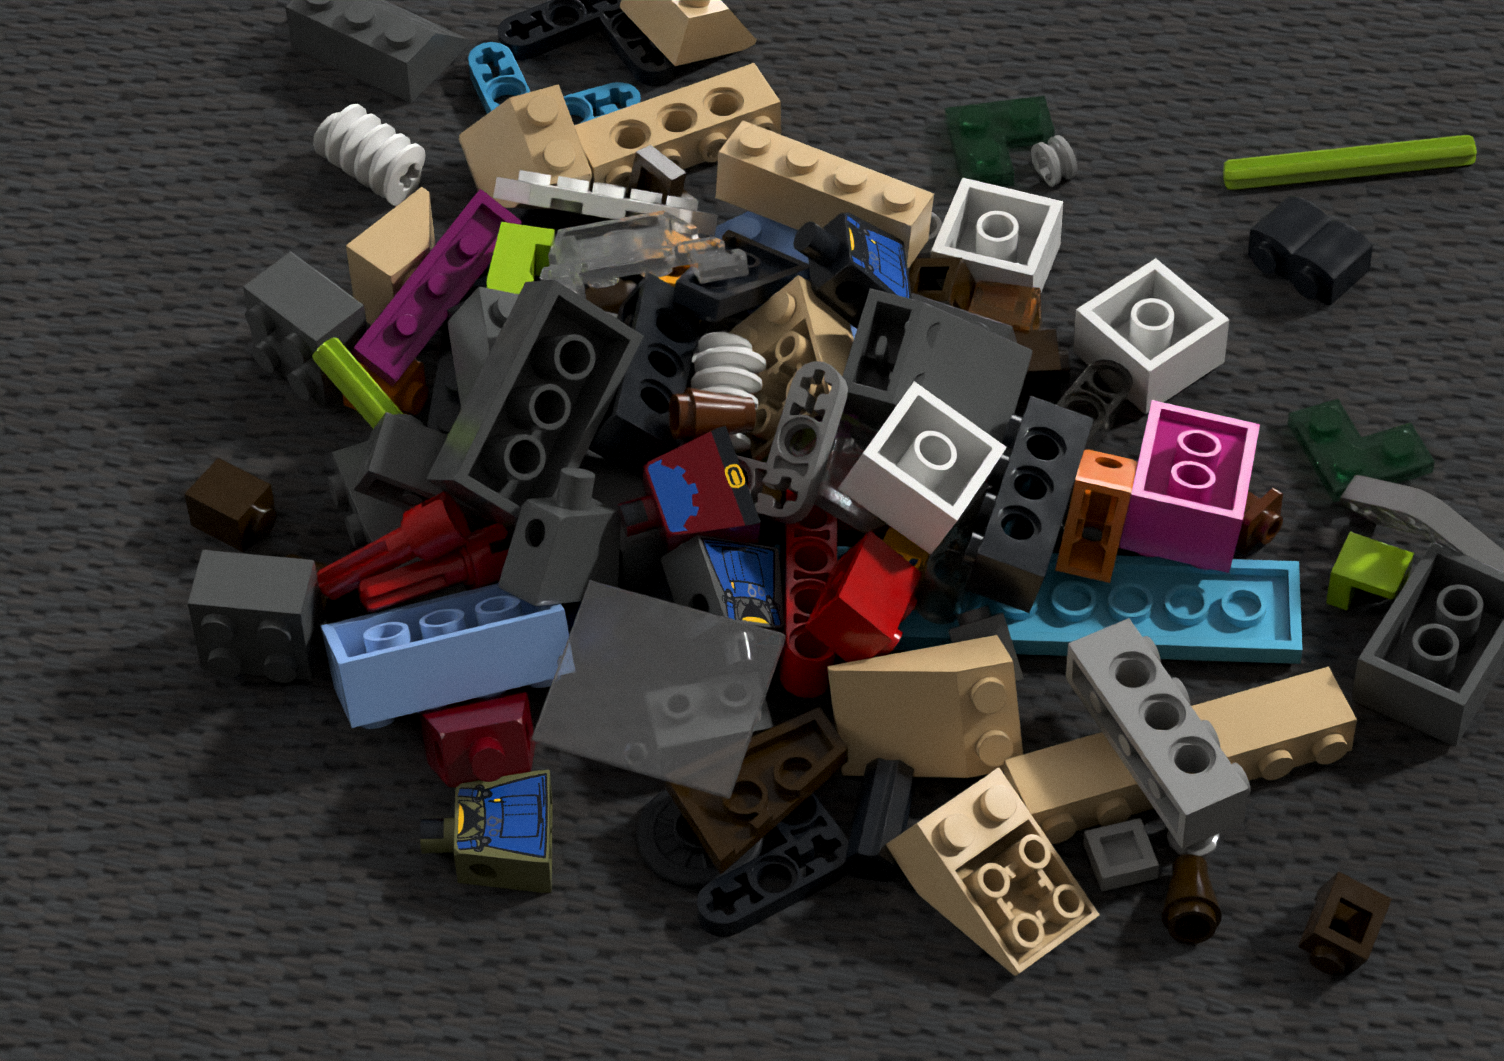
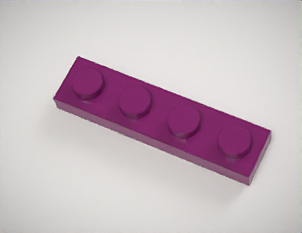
M479 189L350 353L393 387L446 320L447 309L461 301L490 264L501 222L521 224L522 221L482 189Z

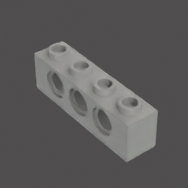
M1130 618L1068 643L1066 680L1180 847L1184 849L1244 823L1247 797L1251 792L1247 775L1238 763L1231 764L1220 748L1219 738L1212 724L1207 720L1201 721L1193 710L1183 683L1176 677L1171 678L1161 664L1158 649L1152 639L1148 636L1142 637Z

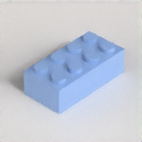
M499 583L321 626L333 686L352 728L358 726L366 729L381 728L391 724L395 717L437 709L448 704L473 698L494 697L506 692V690L526 685L534 688L548 687L558 683L563 676L576 673L565 610L561 603L534 606L499 588Z

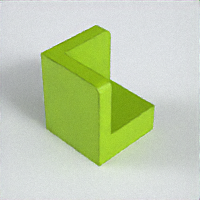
M1350 532L1332 568L1326 603L1348 610L1357 589L1388 599H1395L1410 577L1414 553Z

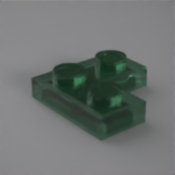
M1045 96L945 108V123L960 181L962 178L1000 187L1014 186V168L1008 149L1033 146L1039 142L1048 144V140L1055 133Z
M1339 399L1297 410L1288 415L1287 424L1333 502L1340 501V497L1354 475L1400 483L1433 473L1435 461L1412 423L1361 437Z

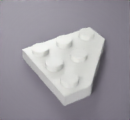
M523 170L519 171L518 180L496 178L493 198L715 236L718 215L697 211L698 200L667 195L666 205L661 204V193L631 189L630 198L625 197L627 187L596 182L593 183L592 191H588L589 181L558 176L557 186L550 185L551 175Z

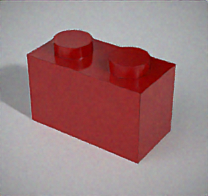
M869 531L836 562L805 629L846 662L869 659L875 655L877 657L888 655L902 637L903 632L898 629L899 624L907 618L917 604L918 599L913 596L922 572L873 532Z

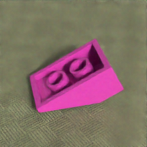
M1152 400L1118 548L1134 551L1146 557H1161L1191 564L1198 569H1213L1229 573L1244 517L1260 424Z

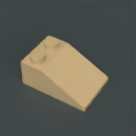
M997 635L827 666L835 730L848 747V762L841 767L843 776H864L866 764L874 759L882 758L885 760L900 759L914 768L913 777L970 778L990 774L997 768L1004 771L1006 759L1023 755L1014 663Z

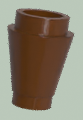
M686 388L683 393L672 394L668 409L669 428L674 439H685L686 443L725 425L729 435L742 433L743 431H753L756 423L755 403L751 397Z

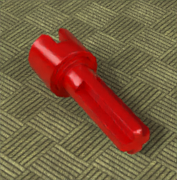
M443 491L405 511L401 527L320 569L317 573V580L321 592L329 599L336 600L357 589L358 584L364 579L391 571L415 557L432 562L470 542L468 535L471 531L461 508L448 492Z
M497 523L471 532L468 535L470 542L432 562L424 559L364 579L358 584L361 602L368 612H375L463 582L465 586H469L471 589L500 581L509 549L495 552L500 548L499 543L508 536V532L502 524Z

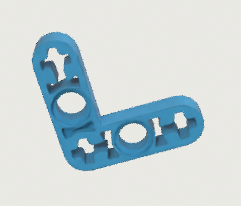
M487 42L476 46L470 51L468 56L470 79L487 114L500 105L494 102L498 97L502 95L518 96L531 92L513 53L507 46L501 43ZM492 62L495 67H499V76L493 78L490 67L485 63ZM623 82L609 83L563 96L570 115L583 118L584 120L581 123L620 110L612 103L619 102L622 107L626 108L641 102L640 92L634 86ZM592 108H596V114H600V116L594 117Z

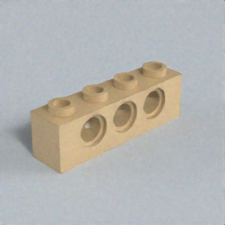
M755 63L574 125L592 172L590 191L593 189V183L600 182L627 187L626 193H628L635 153L649 145H652L681 169H685L705 161H718L719 150L742 120L781 135V101Z

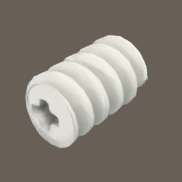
M359 104L349 105L341 112L331 114L320 124L314 134L313 146L317 154L327 158L329 162L338 168H342L348 175L357 178L358 182L371 188L374 193L382 198H386L392 205H399L418 188L426 156L424 148L417 143L411 144L410 139L402 133L396 134L395 129L387 123L381 124L380 118L372 113L367 114L366 109Z
M712 332L703 335L698 343L700 353L695 359L696 374L691 379V388L751 397L757 410L759 405L758 399L750 393H756L762 389V379L755 373L765 370V358L753 352L752 344L739 335L728 332ZM742 433L729 435L736 454L745 453L750 450L751 441ZM682 439L681 443H686L685 439Z

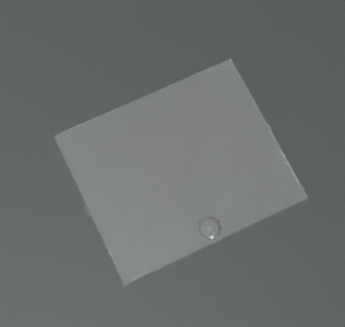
M589 580L565 649L557 660L558 668L533 733L532 741L550 748L730 799L756 722H759L762 717L761 708L786 636L784 633Z

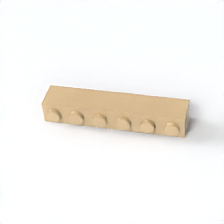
M1329 667L1191 706L1201 721L1207 720L1212 724L1218 735L1220 748L1231 764L1238 763L1243 768L1248 780L1263 777L1266 780H1275L1288 774L1293 767L1317 761L1319 764H1330L1342 758L1346 752L1352 750L1357 719ZM1103 732L1006 759L1004 762L1005 777L1051 844L1066 841L1076 831L1099 824L1104 827L1125 822L1133 814L1154 809Z

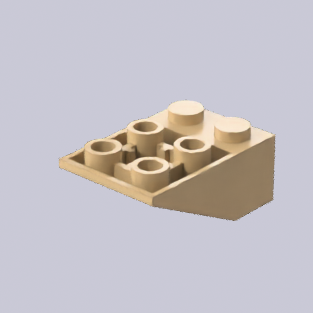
M799 275L729 332L747 339L752 344V351L760 354L766 360L765 370L755 373L762 379V389L756 393H750L758 399L759 405L756 410L754 430L746 433V436L751 441L750 452L752 459L761 461L770 453L788 392L796 372L805 364L821 361L833 366L843 376L854 341L850 323L816 297L812 290L811 282ZM824 377L820 385H810L808 392L815 397V404L820 394H829L831 386L824 381ZM814 408L812 414L802 409L799 415H808L814 418L818 413L814 411Z
M997 768L885 844L918 895L1014 976L1021 973L1100 915L1000 768Z

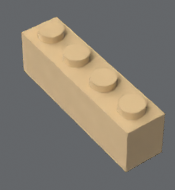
M744 120L738 125L718 154L715 197L717 199L796 230H799L805 223L810 221L823 228L840 213L849 212L902 240L905 246L908 269L929 239L934 194Z

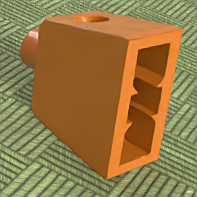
M1084 450L1075 479L1055 571L1110 583L1138 462L1120 456ZM1085 527H1094L1103 532L1101 541H1089L1083 538V529Z

